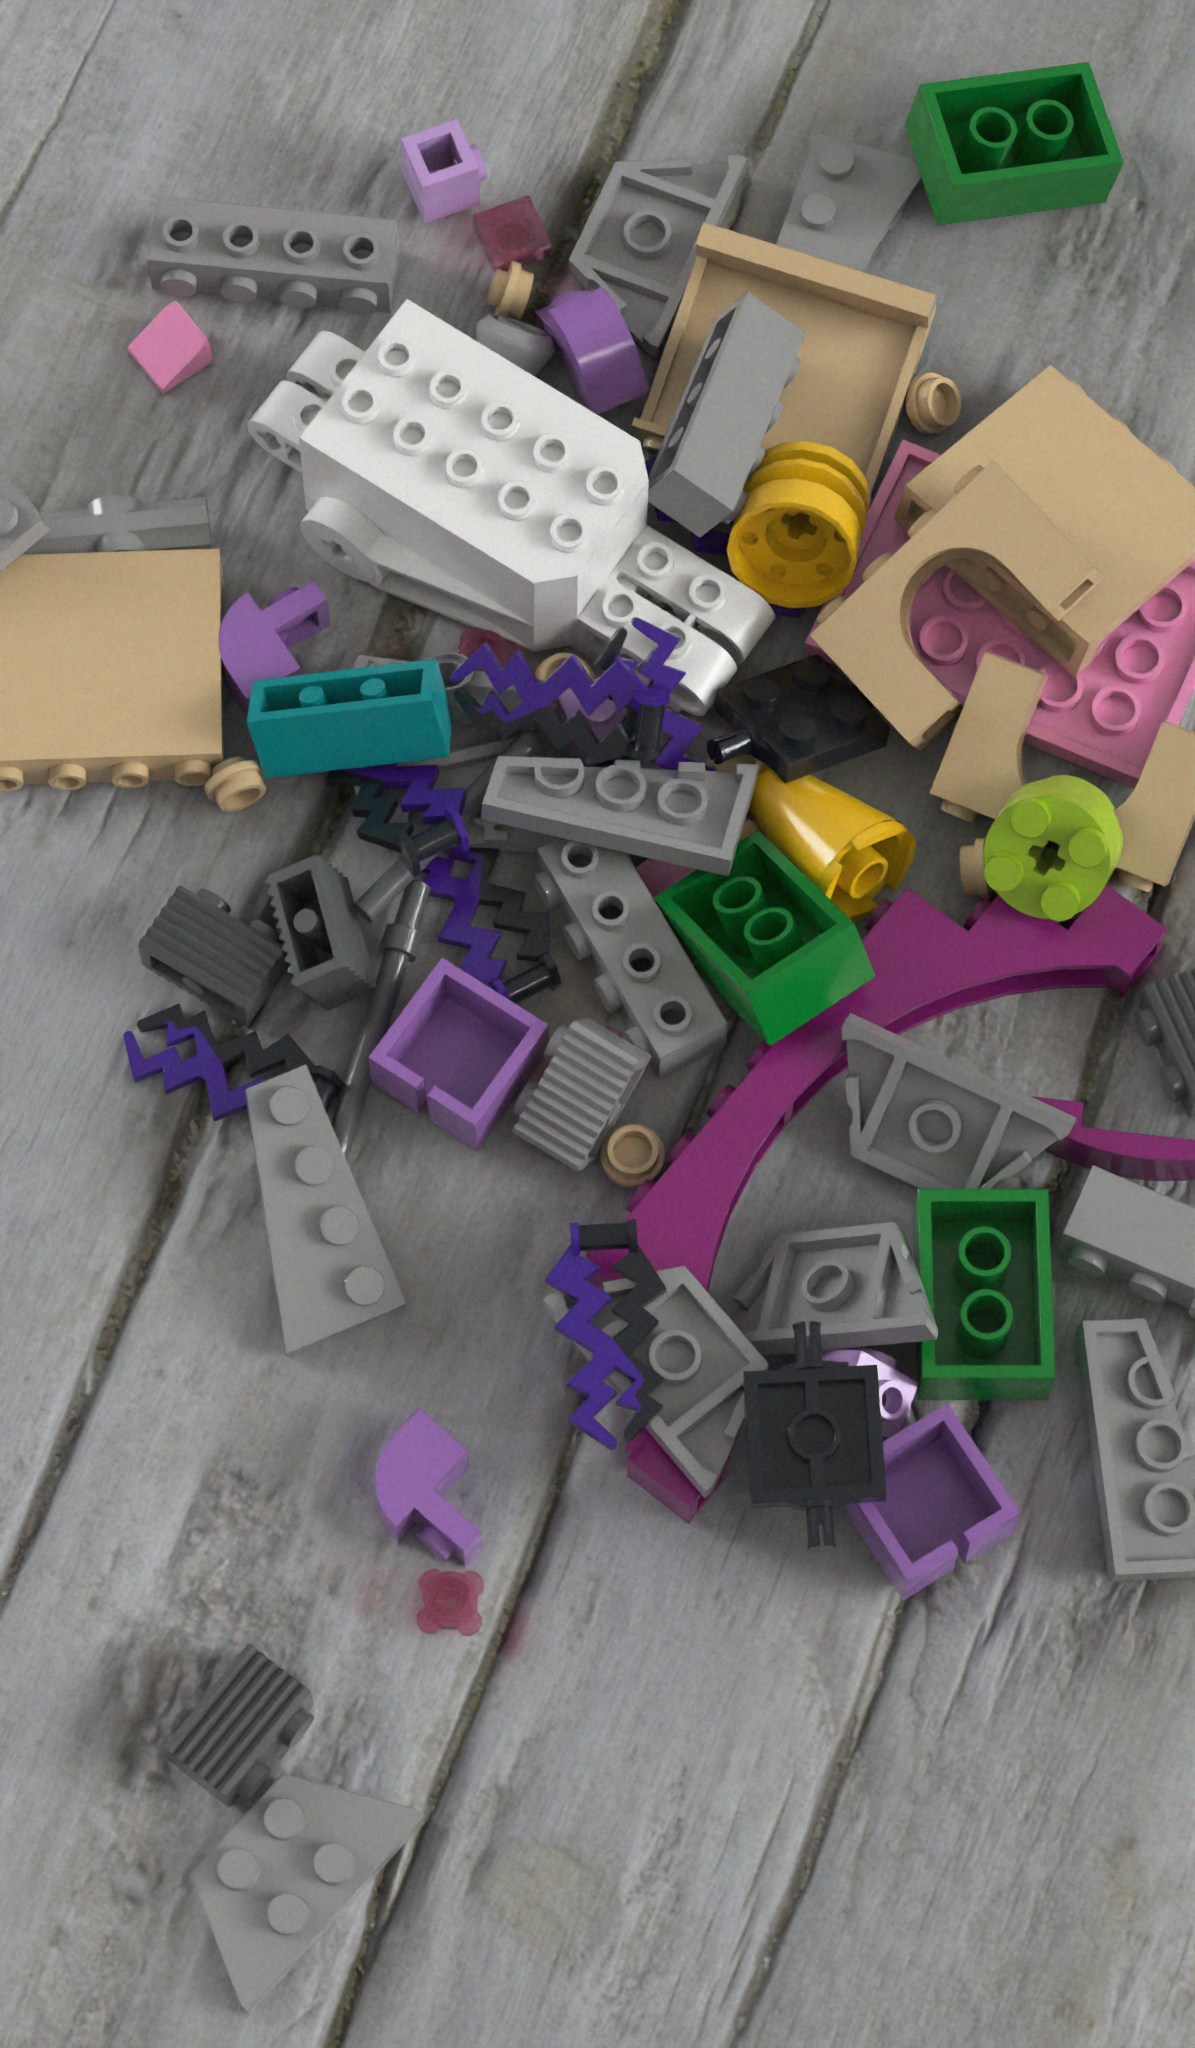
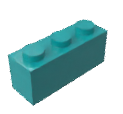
M437 659L254 680L246 723L264 777L272 778L410 761L421 762L429 759L449 757L453 712Z

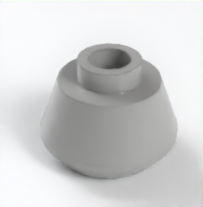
M488 314L477 322V342L535 377L555 354L556 349L552 336L535 326L498 314Z

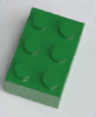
M1089 62L920 84L905 122L906 132L937 226L1105 203L1124 163Z
M759 830L738 843L729 877L697 869L654 897L657 906L694 968L769 1046L876 977L854 922Z
M917 1189L913 1210L914 1261L938 1329L937 1340L916 1342L917 1382L919 1383L917 1387V1400H1048L1055 1379L1048 1189Z

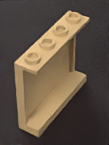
M703 222L695 244L697 258L640 419L634 417L632 423L634 437L642 443V450L653 457L659 453L714 319L748 291L805 332L796 356L801 360L800 368L793 380L783 389L778 400L784 405L782 413L773 427L765 433L761 446L767 450L783 442L805 440L831 446L854 461L866 477L870 498L872 499L906 400L908 387L913 380L936 314V295Z
M1049 365L905 484L894 520L908 532L914 522L924 513L931 509H936L939 512L956 496L953 489L956 483L969 470L978 465L985 468L994 460L1104 576V579L1058 621L1004 566L990 560L978 558L961 559L946 565L1076 677L1092 663L1099 644L1103 639L1195 560V487L1176 471L1171 462L1155 454L1135 437L1125 423L1117 418H1113L1089 398L1079 384L1067 379L1052 365Z
M220 548L20 555L0 572V792H12L21 789L23 785L49 784L51 787L60 790H75L82 788L86 783L112 782V784L122 788H137L146 785L149 781L174 780L176 783L185 786L206 784L212 777L211 771L213 768L224 761L221 640L218 644L219 630L222 623V598H224V574Z

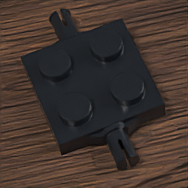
M816 654L717 689L713 709L730 725L733 732L709 739L707 742V752L710 759L714 760V763L717 765L744 754L751 755L767 764L786 784L886 747L890 727L871 709L875 706L858 687L847 684Z
M816 1321L809 1322V1348L806 1341L805 1322H798L792 1325L796 1362L777 1370L743 1372L751 1509L790 1507L799 1511H806L807 1549L809 1551H819L820 1524L822 1526L823 1551H828L836 1548L833 1510L849 1503L885 1502L887 1497L877 1365L841 1366L829 1361H823L821 1323Z

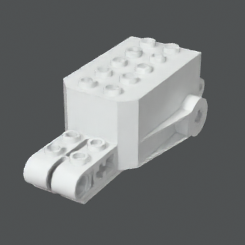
M408 299L400 306L366 352L332 332H318L287 372V381L279 382L248 422L247 428L249 433L263 449L302 473L305 506L309 512L301 521L299 528L310 547L337 570L354 579L368 582L379 590L533 652L572 646L595 660L619 627H624L628 634L618 658L636 660L638 664L633 672L648 686L652 680L639 673L637 669L657 643L631 624L632 618L639 617L681 639L664 663V665L686 672L685 676L671 692L669 704H666L678 713L684 710L696 716H704L715 701L717 689L727 685L737 671L736 664L744 662L775 619L774 611L770 605L751 588L647 525L649 479L641 443L638 439Z

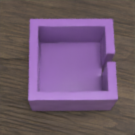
M441 958L368 1057L371 1084L418 1114L427 1104L430 1122L477 1151L544 1059V1052L549 1043V1027L547 1023L446 959Z
M948 1403L883 1441L887 1495L885 1502L849 1503L842 1506L903 1601L953 1571L958 1554L962 1561L966 1563L1015 1532L1021 1513Z

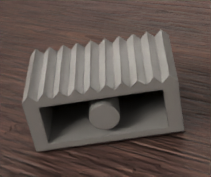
M583 1018L573 1021L569 1027L562 1024L551 1037L544 1052V1057L550 1060V1064L544 1071L541 1080L537 1082L532 1079L519 1095L513 1112L520 1117L512 1131L577 1172L592 1166L602 1144L608 1137L652 1057L649 1053L620 1038L616 1033L608 1031L594 1020Z

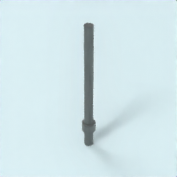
M412 880L405 887L395 921L386 925L379 951L384 956L376 979L377 988L372 992L332 1121V1127L346 1160H348L371 1085L368 1057L387 1033L408 962L416 960L423 935L418 929L431 887L417 880Z

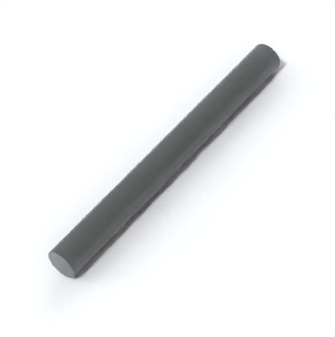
M523 730L499 756L533 757L542 748V745L532 733ZM497 758L465 790L467 797L461 817L464 826L482 809V802ZM438 852V853L434 854L433 856H431V857H429V858H427V859L421 861V862H420V869H421V871H422L440 852ZM401 856L353 904L356 912L366 921L371 923L415 878L407 869Z

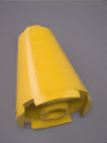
M768 765L758 770L757 782L748 811L754 821L757 822L761 832L854 924L871 915L878 906L873 898L887 884L895 891L904 880L914 860L917 845L915 837L908 832L906 826L899 820L811 774L785 784Z

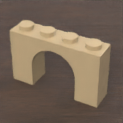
M994 460L985 468L978 465L969 470L956 483L953 489L956 496L939 512L936 509H931L919 517L908 530L907 535L910 539L894 555L887 552L874 560L862 575V579L865 582L847 599L844 596H840L829 603L816 619L819 626L810 634L811 638L906 741L920 751L960 715L964 706L920 658L910 634L909 618L913 600L923 582L933 572L948 563L961 559L978 558L993 561L1010 570L1058 621L1104 579V576Z
M984 652L929 792L943 799L940 810L975 823L978 813L996 819L1012 794L1018 788L1027 784L1022 767V746L1048 679V674L995 653ZM1162 721L1135 789L1126 801L1113 811L1118 820L1120 830L1122 829L1124 840L1122 854L1116 868H1119L1115 877L1116 880L1146 892H1151L1154 883L1164 887L1169 884L1195 819L1194 731L1169 721Z

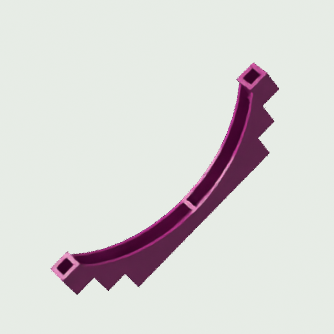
M1107 884L1090 906L1064 921L1062 926L1051 919L1026 915L1011 907L998 895L993 902L987 897L983 898L972 910L964 926L961 927L907 887L894 903L889 899L883 900L865 924L864 929L868 931V934L862 939V943L876 977L771 1046L763 1041L747 1063L746 1068L751 1072L737 1088L728 1084L719 1092L706 1113L711 1119L696 1136L689 1131L680 1138L666 1160L671 1166L656 1183L651 1179H647L636 1190L626 1206V1210L630 1214L622 1223H626L628 1219H636L638 1245L655 1271L685 1265L709 1293L714 1263L728 1223L753 1172L789 1122L829 1082L848 1069L846 1040H842V1026L850 1013L897 1035H901L913 1027L957 1009L1009 995L1065 988H1110L1123 998L1161 952L1167 928ZM628 1249L587 1251L585 1258L601 1267V1270L587 1279V1282L598 1288H603V1282L626 1278L613 1271L612 1266L629 1253ZM646 1428L631 1442H628L625 1448L631 1454L627 1458V1476L688 1524L730 1473L731 1456L728 1457L713 1492L704 1498Z

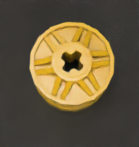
M807 440L780 443L765 451L760 465L747 478L743 487V491L747 493V500L733 521L726 551L733 574L742 584L759 594L767 603L791 609L817 607L838 597L852 581L871 500L866 477L854 461L831 446Z

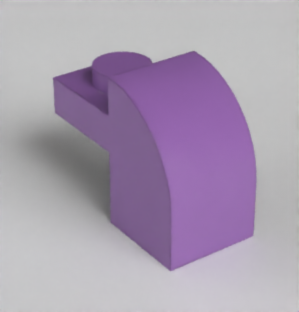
M604 287L594 291L586 289L584 291L573 290L562 293L552 300L551 305L535 311L539 328L552 336L554 346L562 354L574 395L590 411L598 415L650 392L641 360L628 326L616 303Z
M314 580L299 589L297 587H290L281 591L270 600L267 608L260 610L249 592H247L232 604L222 620L218 644L223 677L228 691L246 718L248 716L253 681L301 675V668L288 649L330 626L327 598Z
M420 1408L389 1439L378 1458L375 1471V1489L380 1517L385 1528L398 1544L417 1525L421 1529L416 1535L429 1551L443 1561H446L452 1555L466 1567L483 1549L482 1531L443 1498V1495L469 1469L468 1449Z

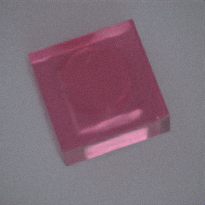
M529 195L473 215L474 229L494 273L497 269L507 272L511 261L521 263L522 267L551 256V242Z

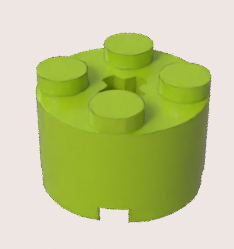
M1054 775L1047 779L1029 782L1018 788L1008 799L986 836L984 844V878L989 887L995 890L1011 907L1036 918L1066 921L1090 906L1104 889L1120 860L1123 850L1122 829L1120 830L1118 820L1113 812L1115 808L1109 798L1090 782L1070 775ZM1049 840L1060 845L1058 853L1048 848Z

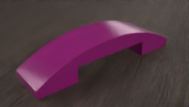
M1031 1096L1077 1118L1070 1133L1062 1140H1057L1046 1148L1047 1152L1091 1170L1092 1166H1096L1125 1178L1150 1181L1195 1180V1140L1081 1127L1084 1102Z

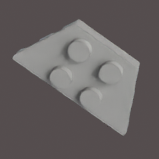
M728 155L727 163L692 165L691 157L666 159L661 163H649L645 160L615 162L569 257V272L585 289H590L591 291L601 287L606 289L620 310L631 336L650 356L659 358L670 335L697 258L695 244L702 224L705 222L720 227L746 172L747 158L744 156Z
M852 1013L849 1014L842 1026V1040H846L849 1072L845 1078L847 1103L851 1107L852 1123L849 1126L851 1157L919 1189H994L1003 1181L1011 1179L1028 1166L1033 1158L1054 1142L1066 1137L1075 1124L1077 1118Z
M896 1222L780 1234L763 1256L760 1268L746 1279L733 1297L740 1308L731 1320L762 1356L795 1353L792 1325L798 1322H805L806 1341L809 1348V1322L816 1321L821 1323L822 1351L937 1340L938 1329L907 1237Z
M684 1265L656 1271L667 1288V1292L645 1306L644 1309L659 1320V1324L634 1350L633 1355L636 1359L664 1377V1382L648 1394V1396L662 1404L663 1409L645 1428L701 1495L706 1498L713 1492L745 1423L743 1372L768 1370L769 1364ZM627 1278L603 1282V1288L599 1289L611 1295L612 1301L590 1324L612 1339H615L632 1325L613 1314L612 1308L637 1284ZM561 1292L551 1293L543 1299L545 1310L556 1323L577 1303V1301L566 1295L564 1296ZM572 1341L590 1362L593 1357L592 1353ZM616 1370L605 1379L619 1397L634 1383V1381Z
M282 1774L191 1873L192 1879L240 2007L247 2015H250L425 1822V1817L420 1811L400 1804Z

